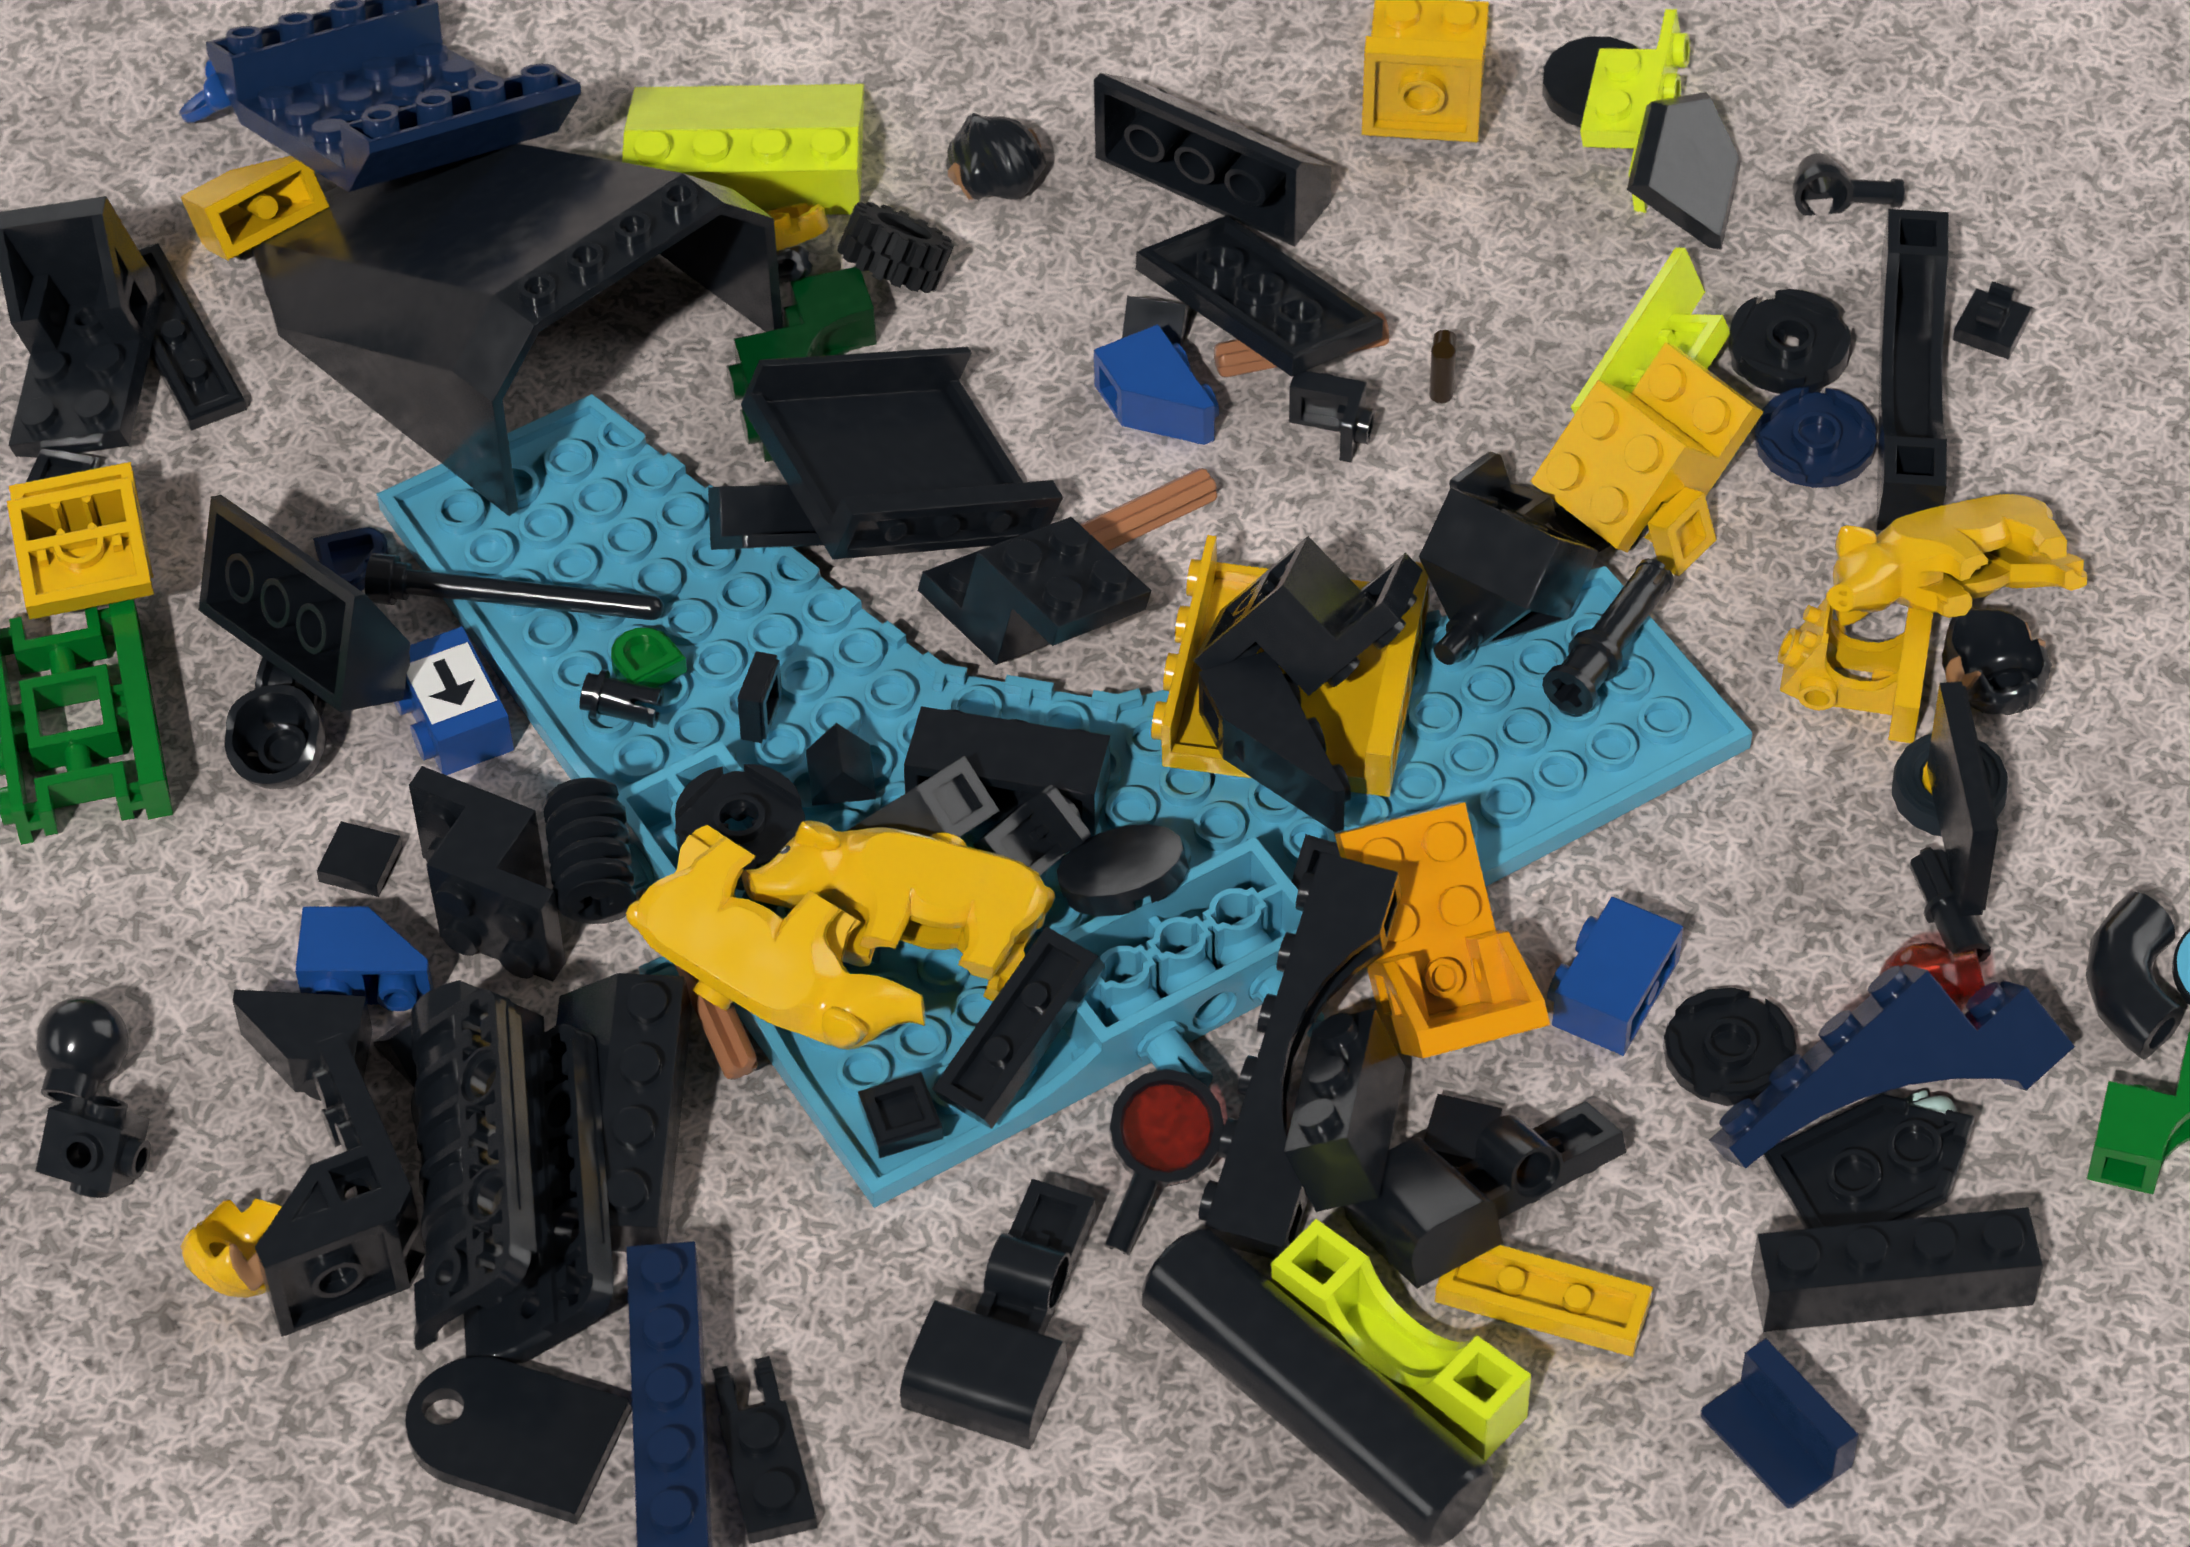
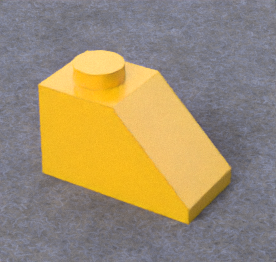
M292 156L229 170L180 196L201 243L208 251L227 261L329 207L314 171Z

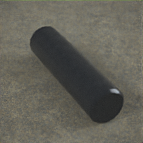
M1209 1229L1189 1231L1180 1236L1154 1262L1142 1286V1306L1423 1547H1436L1447 1543L1458 1535L1479 1512L1492 1488V1468Z

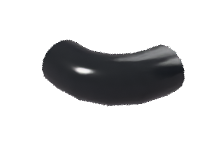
M2132 892L2114 906L2091 938L2086 968V982L2098 1017L2128 1049L2145 1060L2172 1037L2181 1023L2184 1008L2168 997L2157 985L2152 972L2155 959L2175 939L2173 922L2165 909L2155 899L2144 893Z

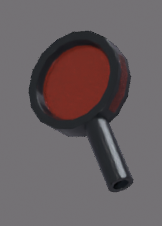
M1169 1069L1144 1073L1126 1085L1114 1103L1109 1126L1112 1148L1125 1170L1132 1174V1178L1104 1246L1106 1248L1118 1249L1123 1254L1129 1256L1157 1186L1169 1187L1189 1183L1205 1172L1218 1154L1220 1138L1224 1128L1220 1103L1206 1084L1189 1073Z

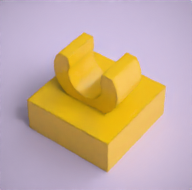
M1685 486L1668 503L1661 502L1651 519L1647 522L1649 532L1644 536V538L1653 543L1657 561L1662 562L1666 570H1670L1674 575L1680 576L1717 540L1704 492Z

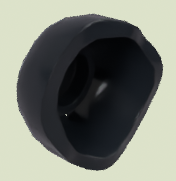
M283 684L269 685L246 693L231 706L226 720L224 747L230 764L242 778L251 784L266 789H285L299 785L314 773L326 748V731L321 715L302 690ZM306 719L304 729L302 730L303 721ZM274 723L275 727L268 730L267 724ZM255 752L258 753L259 757L248 756L247 754Z

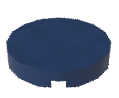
M1802 387L1774 396L1762 409L1764 412L1757 421L1754 435L1758 456L1771 472L1793 484L1811 488L1833 487L1857 478L1871 464L1877 444L1875 436L1876 427L1874 418L1861 402L1842 391L1830 388L1825 389V394L1820 392L1809 393L1810 387Z

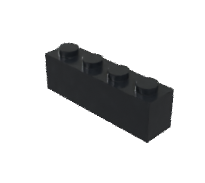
M2029 1207L1760 1233L1757 1234L1751 1277L1763 1332L2031 1306L2034 1305L2043 1263Z

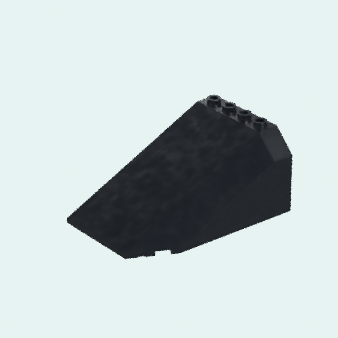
M520 143L351 192L336 186L324 194L329 205L328 208L251 248L256 266L260 272L265 295L268 298L278 336L508 516L518 511L503 398L540 331L659 254L763 331L767 332L783 328L774 218L734 189L684 173Z

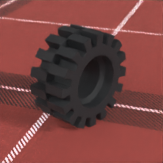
M858 202L854 206L838 245L837 251L843 255L842 258L847 262L856 263L855 267L862 272L869 271L873 273L872 277L878 280H882V278L889 280L893 286L901 288L902 285H905L910 291L918 292L919 289L924 293H930L931 290L935 291L954 248V244L951 243L952 240L948 236L942 235L943 232L938 228L928 227L926 221L920 218L915 220L909 217V213L901 210L898 213L893 211L890 206L882 204L879 207L874 202H866V204Z

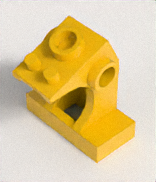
M1826 598L1817 608L1808 605L1803 613L1804 624L1799 629L1791 628L1787 632L1778 652V662L1784 665L1780 691L1798 699L1803 706L1812 710H1826L1831 707L1892 715L1888 740L1913 743L1920 709L1933 612L1908 607L1903 633L1883 642H1865L1846 635L1845 626L1833 619V608L1829 605ZM1838 667L1872 672L1871 681H1859L1844 677L1834 669Z

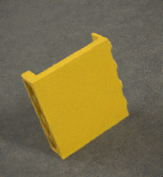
M1207 535L1202 559H1191L1186 594L1187 596H1192L1190 607L1180 605L1175 626V643H1180L1181 645L1178 654L1168 653L1163 690L1169 691L1167 702L1157 701L1155 704L1151 737L1152 739L1161 740L1163 767L1251 778L1222 758L1199 714V671L1203 670L1193 660L1219 611L1268 569L1217 562V536ZM1415 562L1423 570L1413 591L1417 600L1402 616V619L1406 622L1402 631L1382 649L1378 650L1371 644L1357 656L1360 659L1359 665L1339 685L1332 687L1328 682H1325L1310 696L1299 687L1301 708L1307 718L1315 717L1318 720L1326 742V755L1332 765L1339 763L1343 767L1351 792L1390 797L1430 605V579L1421 562ZM1350 579L1360 590L1369 583L1368 581ZM1260 648L1257 653L1264 652V650Z

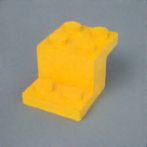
M1665 342L1632 393L1600 380L1595 383L1530 482L1545 494L1550 495L1555 502L1613 547L1628 553L1661 502L1668 503L1685 486L1704 492L1706 498L1764 411L1682 350Z
M131 462L9 486L11 500L6 502L25 608L29 620L154 595L151 578H154Z

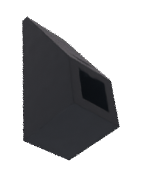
M1265 651L1199 671V714L1222 758L1333 832L1344 830V802L1351 800L1350 784L1343 767L1339 763L1332 765L1328 759L1324 734L1318 720L1315 717L1307 718L1301 708V695L1298 684L1286 672H1282L1279 665Z

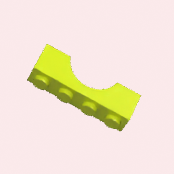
M1315 1219L1272 1262L1271 1282L1484 1461L1527 1418L1531 1374L1478 1335L1465 1342L1452 1341L1420 1325L1386 1291L1375 1273L1370 1258L1319 1220Z

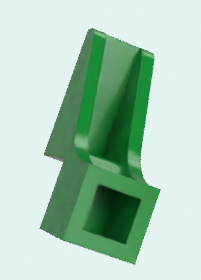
M2190 1032L2185 1045L2174 1096L2156 1092L2144 1085H2125L2108 1081L2087 1174L2088 1180L2154 1194L2160 1169L2166 1159L2179 1146L2190 1141Z

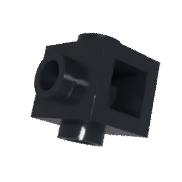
M91 1096L88 1100L75 1097L49 1107L35 1172L70 1182V1190L76 1194L92 1198L109 1197L110 1193L133 1184L134 1180L140 1178L145 1171L151 1151L150 1142L145 1140L150 1118L127 1112V1103L106 1096Z

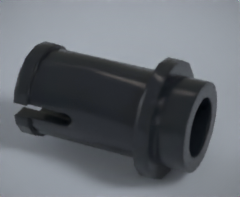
M602 669L599 675L588 672L583 683L579 708L580 710L589 711L591 719L598 720L602 714L655 728L660 712H657L655 709L635 705V703L640 701L662 707L664 689L611 678L609 670Z

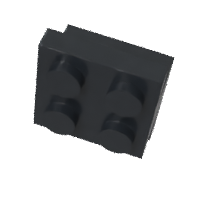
M1068 517L923 571L917 591L995 665H998L1049 644L1052 646L1146 610L1152 590L1076 520Z
M1307 536L1219 611L1193 661L1202 670H1206L1254 655L1262 648L1308 696L1325 682L1335 687L1357 668L1360 663V659L1357 656L1371 644L1378 650L1382 649L1402 631L1406 625L1402 616L1417 600L1413 591L1423 570L1405 552L1360 590L1320 547Z
M421 766L410 782L409 788L422 856L427 861L426 867L440 937L443 938L451 949L462 955L473 956L476 952L499 960L508 972L517 977L528 979L534 974L554 982L565 965L566 960L555 892L545 887L547 878L536 811Z

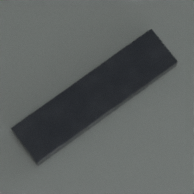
M159 243L139 249L154 275L160 308L150 356L190 431L247 410L245 399Z

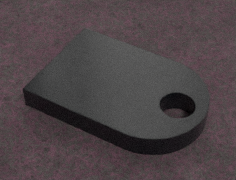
M467 1357L439 1367L418 1385L407 1406L405 1426L413 1456L419 1465L434 1478L459 1488L577 1525L630 1414L631 1406L630 1400L505 1360L492 1357ZM442 1399L455 1400L464 1407L461 1415L455 1421L448 1424H435L425 1417L429 1406Z

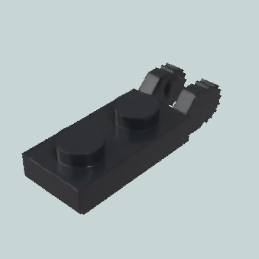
M770 1356L754 1359V1380L757 1390L761 1392L764 1405L738 1411L736 1385L733 1375L729 1373L728 1366L712 1369L714 1385L722 1415L718 1416L719 1426L749 1544L818 1528L786 1400H780Z

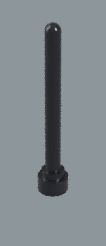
M373 553L369 558L365 574V594L376 604L395 605L397 600H407L409 595L644 620H656L664 612L663 601L654 595L412 570L410 563L401 562L400 557L396 555Z

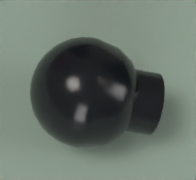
M78 996L59 1002L44 1015L37 1029L36 1042L38 1058L41 1066L46 1070L41 1089L43 1096L58 1102H65L75 1097L88 1100L89 1097L96 1095L98 1084L106 1082L118 1072L128 1052L129 1038L122 1017L112 1006L97 998Z

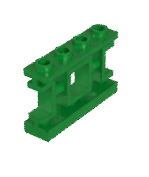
M135 599L111 603L109 608L98 610L97 606L86 608L85 615L88 628L28 639L22 617L10 618V627L0 629V776L6 775L7 787L0 788V815L3 826L15 824L21 845L34 842L32 834L34 830L44 829L45 836L58 834L54 809L116 797L122 821L135 819L133 811L146 809L148 820L173 815L143 635ZM114 635L122 684L112 685L107 664L76 670V664L108 658L104 636ZM11 654H15L20 675L51 670V675L20 680L19 687L22 703L15 705L12 703L5 657ZM100 700L103 718L102 725L43 736L39 711ZM129 730L138 781L128 783L123 761L92 767L91 763L94 760L124 755L120 732ZM27 750L30 751L35 772L66 766L67 770L64 773L34 778L37 801L31 803L27 801L20 752Z

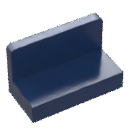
M1766 1338L1745 1352L1740 1382L1701 1409L1700 1415L1706 1424L1788 1509L1795 1508L1853 1467L1859 1434Z

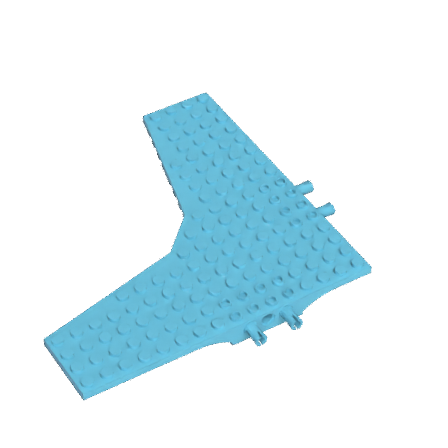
M593 394L507 433L518 511L510 516L501 511L443 464L377 493L380 511L423 571L654 595L663 601L664 612L662 616L656 620H644L443 598L571 780L586 777L605 779L617 786L619 793L617 800L626 810L627 821L624 825L628 828L629 843L627 846L631 850L632 863L630 867L634 873V885L632 887L636 892L642 889L647 890L649 886L668 875L674 874L677 870L679 851L675 837L676 802L684 788L693 779L708 770L723 767V774L733 771L745 772L744 764H759L774 769L787 777L797 788L805 820L825 823L835 831L850 829L882 807L904 795V762L921 706L942 710L954 709L968 714L1007 720L1019 719L1032 724L1065 729H1083L1091 733L1110 735V780L1095 835L1122 826L1151 824L1169 828L1181 837L1189 867L1182 883L1166 898L1158 902L1152 903L1150 895L1134 901L1136 910L1130 911L1127 914L1098 917L1076 912L1068 905L1067 898L1062 895L1057 876V869L1065 855L1040 875L1045 886L1054 891L1055 899L1045 916L1043 926L1036 930L1030 943L1024 949L1025 955L1047 926L1098 955L1105 968L992 1129L941 1100L932 1089L993 1002L983 997L988 979L973 976L967 969L958 966L963 953L957 948L948 950L926 949L900 940L896 949L876 947L871 963L868 966L859 967L843 962L849 974H868L887 978L918 992L923 996L925 1026L914 1023L896 1025L872 1042L858 1049L846 1050L836 1048L807 1036L783 1029L762 1020L734 1001L732 1002L740 1020L873 1208L1150 1063L1154 1065L1157 1071L1169 1069L1189 1073L1209 1087L1213 1075L1201 1063L1188 1046V1043L1262 1005L1267 993L1277 995L1284 973L1276 969L1279 949L1286 932L1296 934L1303 912L1296 910L1298 889L1291 880L1306 834L1337 843L1335 833L1456 802H1465L1485 886L1487 887L1751 747L1752 731L1650 616L1646 618L1623 649V662L1620 671L1613 679L1604 681L1596 691V703L1588 713L1581 715L1569 714L1559 709L1549 700L1542 686L1543 677L1553 666L1563 663L1569 655L1568 645L1578 632L1592 629L1624 587L1606 566L1589 571L1568 619L1501 642L1482 647L1477 646L1473 650H1465L1452 665L1440 662L1434 654L1435 645L1447 633L1446 624L1449 622V618L1447 615L1442 616L1439 610L1428 612L1390 797L1351 792V800L1344 802V830L1333 832L1252 778L1163 767L1161 740L1152 739L1151 727L1155 704L1157 701L1167 702L1169 691L1160 690L1141 695L1139 688L1119 694L1094 690L1092 697L1054 691V683L1024 677L1007 675L1005 682L968 676L967 667L944 664L929 652L922 655L907 643L905 633L888 620L884 624L879 622L862 609V602L858 597L845 587L840 590L836 589L820 576L819 567L792 547L711 550L708 487H703L686 473L685 465L669 452L663 456L647 444L644 433ZM635 628H653L663 632L686 658L687 672L659 686L664 689L662 707L640 701L635 703V705L655 709L657 712H660L655 728L602 714L598 720L591 719L589 711L580 710L579 708L580 695L588 672L599 675L600 671L605 669L609 670L611 678L616 679L611 661L612 646L620 635ZM756 651L777 655V659L780 660L782 687L781 702L767 738L762 743L741 739L737 697ZM835 723H838L870 744L876 799L812 806L806 750ZM749 816L742 821L730 818L725 823H728L730 830L742 831L752 827L751 821L755 819ZM986 819L960 836V838L965 841L967 847L974 848L973 844L999 823L1000 820ZM735 889L734 894L736 898L749 899L763 905L783 919L792 911L791 908L752 900L746 891ZM663 956L639 966L640 974L679 976L675 965ZM1322 1011L1315 1020V1022L1323 1021L1325 1019ZM1313 1025L1307 1033L1308 1037H1311ZM922 1072L942 1125L943 1139L879 1159L859 1104L858 1091ZM1170 1087L1177 1100L1181 1102L1192 1100V1095L1184 1089Z

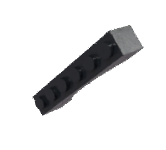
M1888 209L1881 255L1876 530H1884L1895 519L1905 515L1944 505L1947 487V438L1943 422L1942 368L1949 212Z
M1321 852L1315 873L1305 871L1301 879L1296 898V910L1303 911L1296 934L1286 932L1282 940L1276 965L1277 971L1284 972L1277 995L1267 993L1264 998L1257 1024V1032L1264 1034L1258 1056L1248 1055L1243 1064L1238 1083V1094L1245 1096L1238 1119L1229 1117L1224 1125L1218 1148V1156L1226 1159L1219 1181L1209 1180L1207 1182L1199 1207L1198 1218L1206 1221L1205 1228L1209 1229L1230 1248L1275 1260L1297 1238L1307 1206V1198L1304 1188L1284 1152L1287 1142V1099L1294 1064L1309 1029L1328 1001L1357 972L1384 955L1402 896L1399 873L1396 871Z

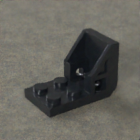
M107 196L0 212V275L9 319L14 330L30 353L8 446L16 457L37 458L42 449L80 453L129 446L160 311L153 273Z
M343 1033L317 1042L323 1069L312 1072L317 1091L325 1107L321 1110L330 1139L334 1147L341 1145L344 1152L313 1163L308 1167L255 1246L272 1315L281 1337L411 1288L426 1259L411 1185ZM352 1188L356 1197L347 1199L345 1195Z

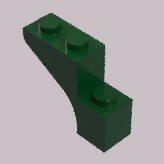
M851 267L804 277L790 282L792 305L783 307L786 328L734 339L736 364L726 366L728 382L734 401L744 398L759 360L843 355L859 348L877 345L874 307L861 270ZM740 409L741 422L747 444L759 443L764 462L774 461L743 409Z

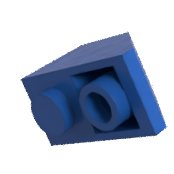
M1158 324L1094 349V386L1122 426L1201 445L1214 441L1215 418L1220 413L1216 396L1208 384L1200 385L1191 372L1189 359L1182 346L1178 343L1172 345Z
M368 906L303 907L295 969L300 993L366 996L367 1005H380L391 1011H407L412 1009L423 995L434 989L428 959Z

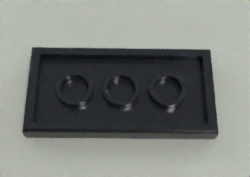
M1227 215L1136 252L1135 269L1291 377L1382 338L1383 319Z

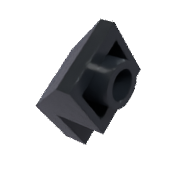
M963 756L846 831L883 827L908 831L928 837L935 833H950L960 837L999 812V809L966 757Z

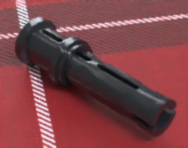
M1649 558L1642 560L1593 628L1578 632L1568 645L1569 655L1563 663L1553 666L1543 677L1542 686L1549 700L1559 709L1575 715L1588 713L1596 703V691L1606 680L1613 679L1620 671L1623 662V649L1664 594L1673 586L1674 578L1670 570L1664 573L1657 584L1653 582L1665 567L1662 562Z

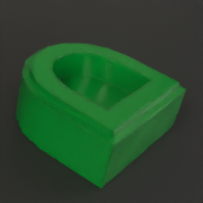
M635 628L626 631L615 640L611 649L612 669L616 679L656 688L687 672L685 656L668 636L653 628Z

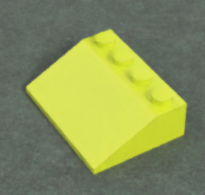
M864 84L634 87L624 128L622 162L684 173L734 189L763 211L807 203V205L815 206L819 204L823 206L826 215H851L854 206L861 202Z

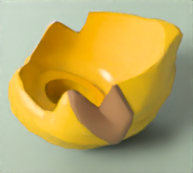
M225 1199L203 1221L197 1223L196 1227H193L186 1234L181 1244V1249L187 1268L200 1281L214 1291L224 1295L242 1298L262 1295L266 1292L255 1246L282 1205L254 1199L250 1207L241 1212L231 1200Z

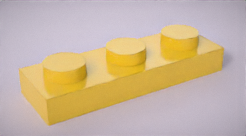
M1499 1245L1440 1276L1435 1289V1302L1633 1357L1649 1310L1653 1287Z

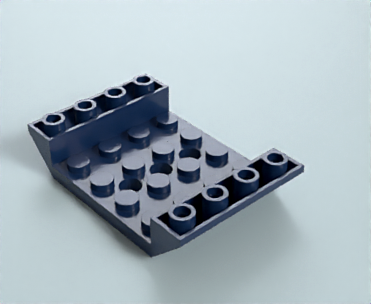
M336 0L330 4V9L312 14L306 12L284 14L278 18V23L260 28L255 26L235 27L226 32V37L206 42L207 54L240 124L347 192L556 133L581 95L580 82L559 71L554 65L532 64L522 68L520 75L503 79L476 65L472 60H468L448 49L442 42L438 2L435 0Z

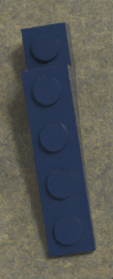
M1907 964L1902 968L1894 966L1884 971L1868 987L1870 996L1852 1012L1850 1010L1842 1011L1825 1023L1818 1033L1821 1040L1803 1056L1800 1054L1793 1055L1778 1065L1769 1076V1081L1772 1084L1753 1101L1747 1098L1731 1107L1720 1119L1719 1125L1722 1129L1711 1137L1709 1141L1727 1161L1747 1168L1782 1139L1819 1117L1862 1098L1907 1085L1949 1079H2001L2006 1085L2027 1091L2075 1046L2027 986L2004 980L1999 984L1998 982H1992L1978 990L1968 1000L1966 1004L1968 1012L1964 1015L1928 970Z

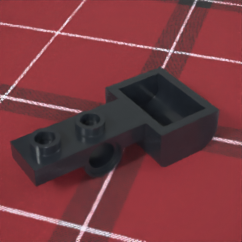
M1587 1101L1533 1129L1519 1117L1505 1115L1493 1120L1483 1129L1476 1143V1158L1457 1169L1422 1138L1413 1137L1388 1150L1379 1198L1343 1206L1346 1219L1367 1243L1418 1289L1503 1244L1499 1220L1540 1200L1543 1196L1627 1153L1623 1132Z
M1031 1180L1009 1233H1002L992 1249L984 1277V1290L975 1311L972 1312L938 1300L933 1302L903 1373L900 1387L901 1408L1029 1450L1031 1449L1068 1365L1065 1341L1044 1334L1096 1214L1095 1198L1039 1180Z

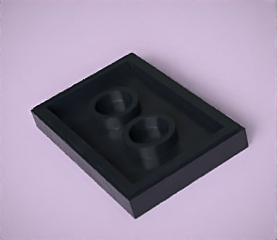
M1962 681L1939 683L1927 771L1959 916L1982 915L1983 910L1986 909L1999 829L1966 686H1963Z

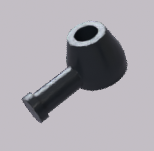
M1815 153L1805 157L1799 163L1793 182V198L1797 209L1804 216L1817 215L1810 208L1806 200L1833 198L1828 214L1842 213L1850 203L1890 205L1891 208H1901L1904 200L1905 188L1902 179L1892 178L1891 181L1850 179L1846 171L1837 162L1822 153Z

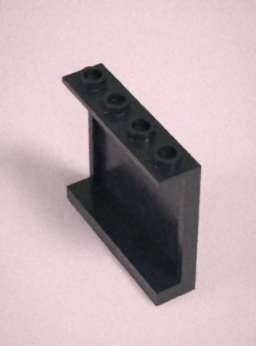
M969 347L759 360L741 407L833 560L992 546L1051 524L1063 499L1054 481H1022L960 382V378L972 354Z

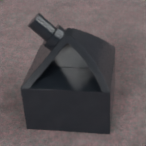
M1450 488L1419 555V559L1449 618V622L1446 624L1447 633L1434 647L1436 658L1446 665H1452L1465 650H1473L1477 646L1482 647L1501 642L1568 619L1599 551L1492 499Z

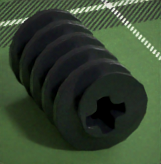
M586 777L561 783L547 794L543 804L549 863L551 864L552 890L555 892L557 909L562 915L571 920L587 924H606L620 920L626 916L628 907L637 900L636 890L632 887L634 885V873L630 867L632 863L631 850L627 846L629 843L628 828L624 825L627 821L626 810L617 800L619 795L617 786L605 779Z

